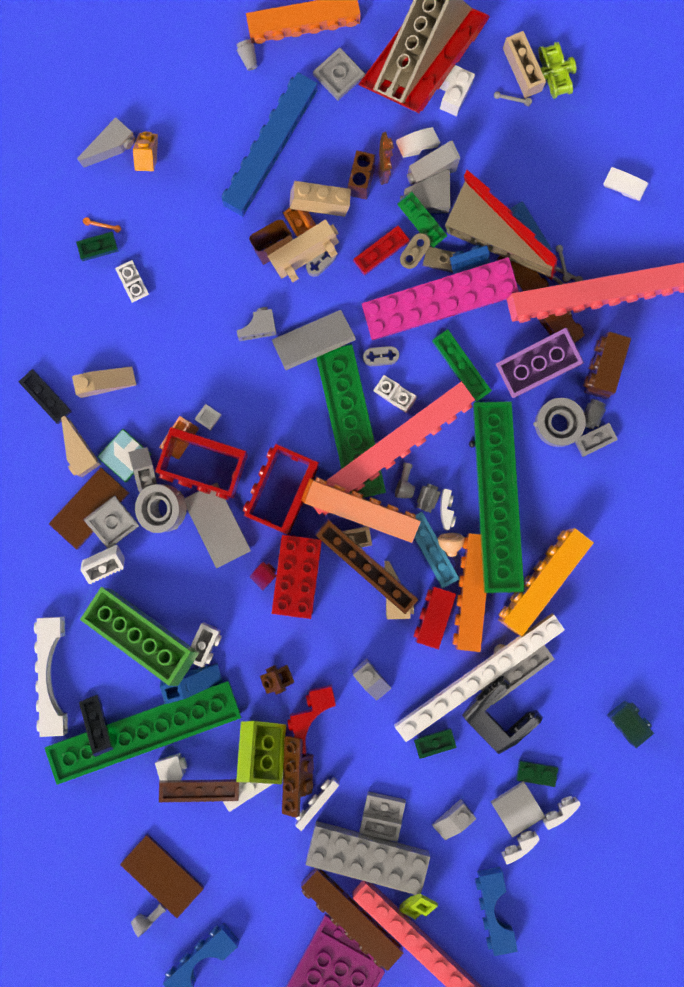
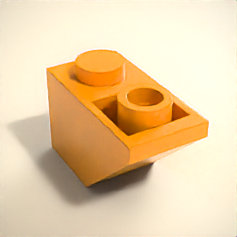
M149 131L138 134L133 147L135 171H154L157 163L158 134H152Z

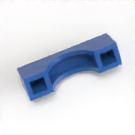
M496 867L477 871L478 878H475L477 890H481L482 897L479 898L480 909L485 911V917L482 920L484 929L488 930L489 937H486L488 950L492 949L494 956L518 952L515 934L511 925L500 922L494 913L497 900L506 893L501 868Z
M225 923L220 927L218 925L209 932L210 936L205 941L201 939L194 946L195 950L191 954L187 952L179 960L180 964L176 968L172 966L164 974L166 977L163 985L165 987H194L196 982L194 966L200 960L209 957L224 961L238 948L240 940Z

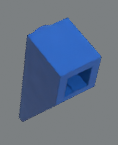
M218 663L187 671L178 686H169L161 680L160 689L164 703L168 704L186 699L222 682Z

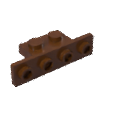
M286 736L284 741L282 814L297 818L300 816V798L312 793L314 755L308 753L302 755L303 740L301 738Z

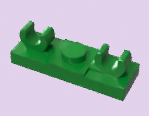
M412 191L397 203L417 230L428 236L431 247L434 248L447 237L445 231Z

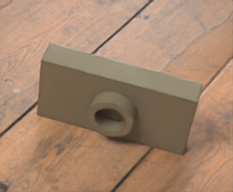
M429 247L425 253L422 266L453 273L450 257H453L455 252Z

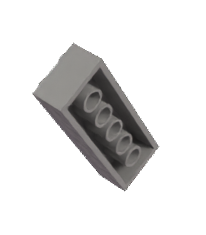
M316 821L305 865L417 895L422 892L430 854L429 851L359 834V832Z

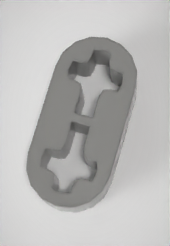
M322 253L306 264L307 273L312 277L321 275L335 261L336 256L333 258L326 257L322 260L325 256V253ZM320 262L318 271L315 269L311 271V264L316 265Z
M391 346L369 348L363 355L364 363L372 367L393 365L399 359L398 350ZM388 351H392V354L396 356L393 357V360H389V357H382V355H388ZM369 353H373L374 356H380V358H375L374 362H370V359L366 357L369 356Z

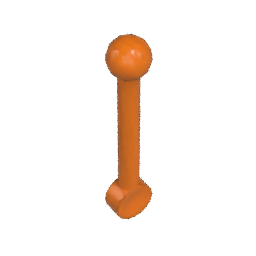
M88 217L83 219V223L86 226L91 224L112 229L117 233L121 231L119 225L112 226L91 221Z

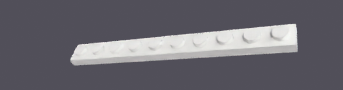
M551 613L527 630L523 636L517 637L394 724L396 730L405 742L409 741L565 629L555 615Z

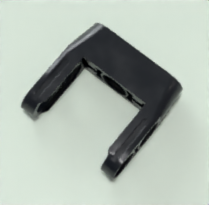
M500 676L474 698L462 714L465 720L498 754L518 744L543 719V716L537 710L527 712L505 731L486 711L506 693L510 681L505 676Z

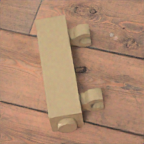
M325 219L268 255V258L281 279L288 275L291 281L295 282L299 279L295 270L325 251L328 252L331 258L338 255L334 246L339 243L336 237L339 233L333 224L329 225Z

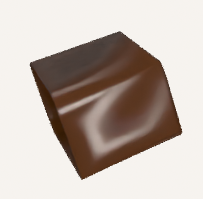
M356 150L347 188L351 189L350 196L368 199L375 170L374 154ZM357 160L370 162L367 167H361L358 165ZM358 172L363 173L366 176V182L363 185H356L353 182L354 174Z
M276 220L251 234L249 240L255 253L264 265L270 262L268 255L292 241L293 238L284 221Z

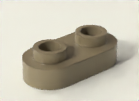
M418 233L412 237L400 256V262L403 267L412 269L422 259L430 246V240L426 234ZM419 239L424 241L422 246L417 245ZM408 255L413 257L411 262L406 261Z

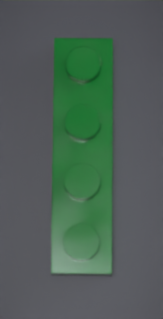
M448 329L432 340V343L459 381H462L473 396L474 402L479 401L492 391Z

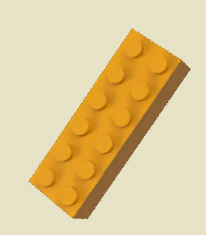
M576 528L560 532L556 538L558 542L547 549L545 552L547 556L543 561L539 560L533 568L535 572L532 576L528 575L524 579V592H514L510 598L512 602L508 607L504 606L498 615L500 617L498 621L515 634L524 635L594 542Z

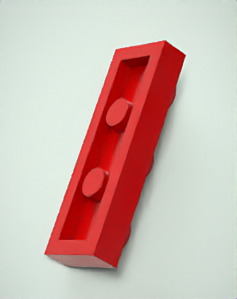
M397 226L355 257L353 262L365 276L408 244L410 240L402 229Z

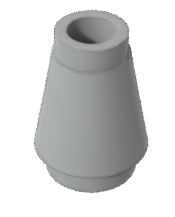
M251 40L239 42L236 51L247 71L256 69L258 65L254 44L251 43Z

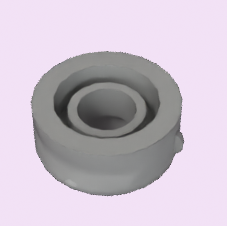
M555 398L539 409L533 425L543 442L553 447H565L581 437L587 423L583 410L576 402L568 398ZM559 414L565 417L568 424L565 431L560 432L552 427L551 420L554 415Z
M150 485L140 492L135 503V513L138 522L143 528L152 533L176 530L186 516V500L183 494L171 485ZM161 500L167 505V513L164 517L159 512Z

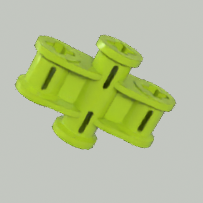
M555 42L554 45L548 47L540 46L538 49L539 59L542 64L540 69L545 80L548 82L552 98L555 99L559 95L566 93L572 94L573 84L569 73L572 75L576 73L574 58L569 57L568 60L564 61L559 42Z

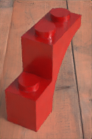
M332 685L310 689L306 699L308 707L312 706V709L292 713L290 719L287 720L289 731H293L294 737L303 740L302 754H306V735L313 720L323 711L336 706Z

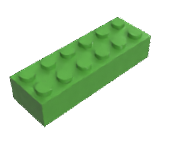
M100 587L80 618L82 622L169 686H178L199 654L193 647L109 588Z

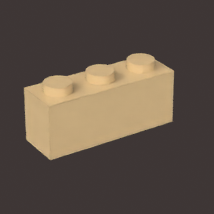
M524 31L507 37L503 50L524 98L542 92L546 80Z
M294 181L290 191V209L345 217L350 207L351 189Z

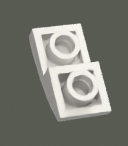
M433 127L401 137L396 141V144L404 158L419 155L425 149L436 148L439 146L440 141Z
M611 167L603 185L606 188L621 192L623 196L640 201L648 183L636 176Z
M133 260L115 268L132 303L149 295Z
M383 375L373 390L405 413H408L417 399L416 395L402 388L400 384Z
M443 489L440 515L443 529L448 531L450 527H454L456 516H453L454 511L447 509L448 506L451 507L454 496L451 495V490Z
M568 796L563 798L557 804L559 812L551 811L546 814V817L542 820L548 830L558 826L573 815L581 805L576 797Z
M535 831L521 833V836L517 838L519 846L511 845L501 852L506 864L520 859L537 844L540 839Z

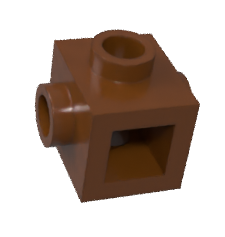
M276 665L265 669L267 673L260 675L262 685L267 694L275 692L276 695L286 691L285 687L295 683L288 665L278 668Z

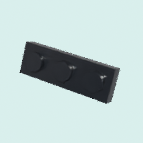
M32 369L18 381L56 424L62 422L61 418L63 416L67 417L72 413L70 408L35 370Z
M95 695L80 701L79 704L92 754L96 757L113 750L100 697Z

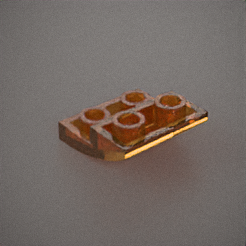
M383 132L381 136L378 157V173L381 185L387 184L389 176H391L390 169H392L390 158L393 156L392 149H394L391 137L388 138L386 132Z

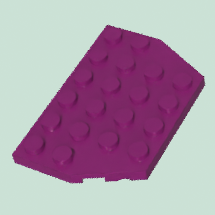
M325 913L286 987H377L385 973V969L383 967L379 968L374 963V958L369 953L367 955L363 953L358 946L359 944L355 940H350L345 935V930L340 925L338 927L334 925L330 920L331 916Z

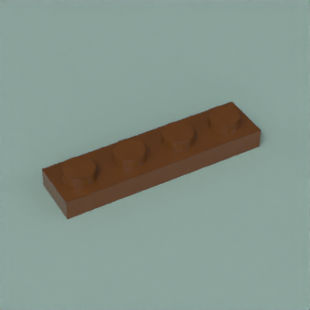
M236 779L159 780V803L239 801V782H236Z

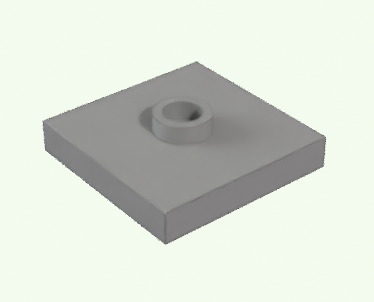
M339 47L313 71V76L339 101L363 79L365 73Z
M113 496L84 518L87 525L107 548L114 546L139 527V524L116 496Z

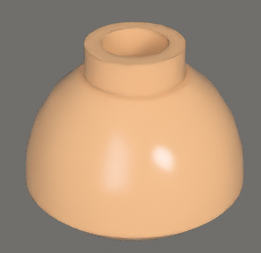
M445 533L438 537V543L441 549L446 552V555L452 557L456 556L457 552L462 548L465 538L458 533Z

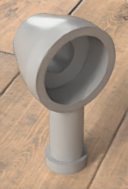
M403 463L401 479L395 490V497L412 498L415 487L408 482L410 470L413 466L410 463Z
M161 903L148 917L139 914L131 921L132 928L138 938L150 928L163 912L167 911Z

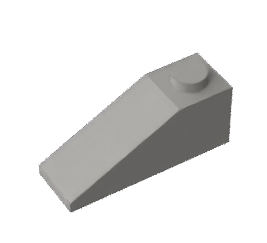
M115 117L77 159L85 168L123 153L126 149L128 150L133 146L136 139L133 132Z

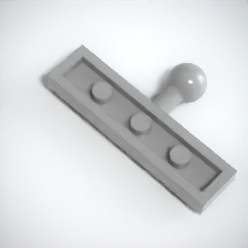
M497 645L494 648V654L506 645ZM545 645L501 675L505 676L510 681L506 693L492 705L555 660ZM489 683L487 686H485V687L482 688L481 690L483 691V690H484L485 688H487L491 683Z

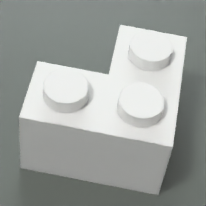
M454 65L439 88L446 91L442 98L441 110L457 117L473 84L475 74Z

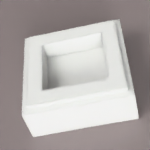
M205 404L195 420L211 431L222 415Z

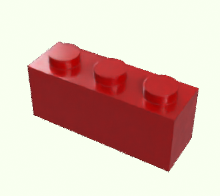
M433 586L431 590L428 589L425 600L428 602L426 608L422 607L419 619H422L420 627L416 626L413 635L416 638V643L439 650L456 597L455 593Z

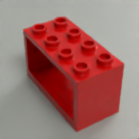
M170 427L155 472L160 474L159 478L173 483L175 479L179 481L178 484L184 487L192 488V485L197 486V490L210 494L212 491L216 493L217 497L229 500V497H235L248 454L244 450ZM176 440L238 459L236 470L232 474L233 479L229 491L167 472L166 470Z
M275 444L274 448L270 447L266 458L268 462L266 466L262 465L258 474L261 478L258 483H254L251 490L253 496L250 501H246L243 511L245 512V517L289 535L302 507L303 501L301 499L309 479H314L319 468V462ZM279 453L290 457L293 461L309 465L282 528L272 524L267 519L263 520L252 515Z
M282 535L271 614L306 619L312 618L322 545L321 540Z

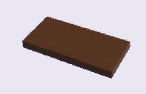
M100 467L51 520L49 525L78 550L94 533L84 521V518L113 496H116L122 503L130 493Z
M149 834L140 841L120 864L176 918L183 913L204 889V886Z

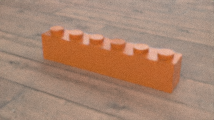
M315 0L246 13L251 43L257 44L273 39L282 40L284 37H299L306 33L316 34L323 30L332 31L339 27H354L360 24L361 16L358 0Z
M316 477V480L309 479L301 499L305 504L410 543L413 542L421 522L415 518L416 514L405 511V513L399 512L398 507L390 504L387 507L380 505L381 501L370 497V500L364 499L363 494L356 491L348 493L345 491V487L334 484V487L327 485L328 481Z
M468 533L467 537H464V544L462 546L465 549V556L461 557L460 567L463 568V576H459L458 587H461V595H457L456 606H459V614H455L454 625H457V633L453 634L452 644L455 645L457 650L481 652L486 593H484L481 537L480 534Z

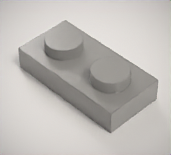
M610 423L581 436L575 441V444L581 456L584 457L618 439Z

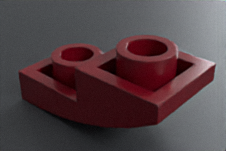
M262 562L251 574L250 578L263 591L276 578V570L271 564Z

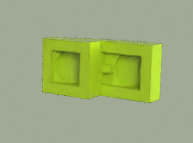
M417 894L403 901L399 906V911L416 920L421 914L424 916L430 914L438 907V903L422 894Z

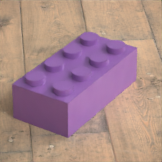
M564 328L496 363V366L511 397L516 398L584 364V361L568 329Z

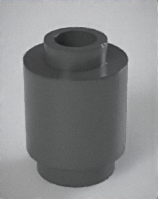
M591 399L590 403L587 404L584 411L587 428L594 429V427H599L606 411V404L595 399Z
M429 483L427 487L422 486L416 508L431 513L441 493L437 491L438 487Z

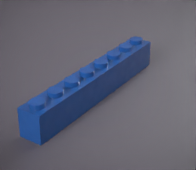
M299 72L290 79L286 93L281 94L277 108L272 109L269 115L270 120L267 125L264 124L262 126L258 140H254L250 147L251 152L248 157L245 156L243 158L239 172L234 173L231 179L232 184L229 189L226 188L221 196L223 206L242 217L245 215L318 91L317 82Z

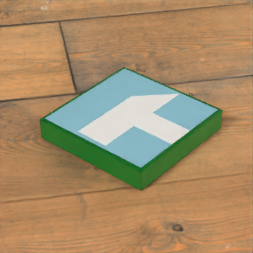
M122 429L97 458L127 483L134 475L128 452L144 447Z

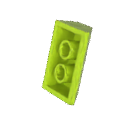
M260 721L241 722L236 782L282 784L286 724Z

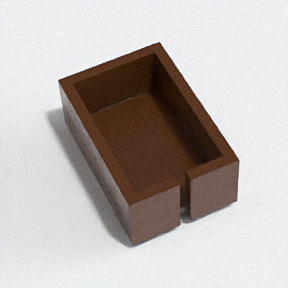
M609 331L604 336H601L600 340L596 341L594 346L596 354L594 358H591L588 367L591 371L583 383V387H586L584 393L607 399L616 393L630 345V337Z

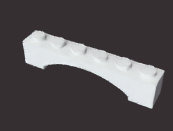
M65 617L37 618V622L34 623V632L37 634V642H35L34 649L38 657V661L35 662V671L38 673V681H36L35 688L39 694V700L36 702V711L39 712L37 731L40 732V737L64 736L68 733V715L62 712L55 699L51 682V665L56 645L59 639L65 636Z

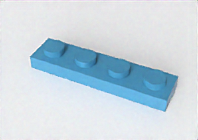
M420 512L415 517L421 522L414 538L439 584L444 588L459 580V577L447 555L439 546L438 539L423 512Z

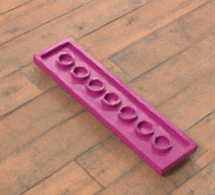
M508 257L364 302L362 307L371 339L376 340L507 300L512 293H518L519 291Z

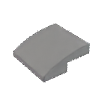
M524 781L491 801L512 838L545 818Z
M368 792L359 834L398 842L406 799Z

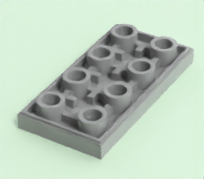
M339 310L272 339V342L285 370H288L356 339L342 311Z
M218 483L210 485L213 487L220 488ZM198 491L185 498L187 510L216 568L251 552L225 499L217 497L216 493L212 491L210 494Z

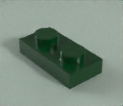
M113 232L76 241L82 262L119 252Z
M451 728L414 739L419 759L457 748Z
M519 760L516 780L555 787L558 767Z

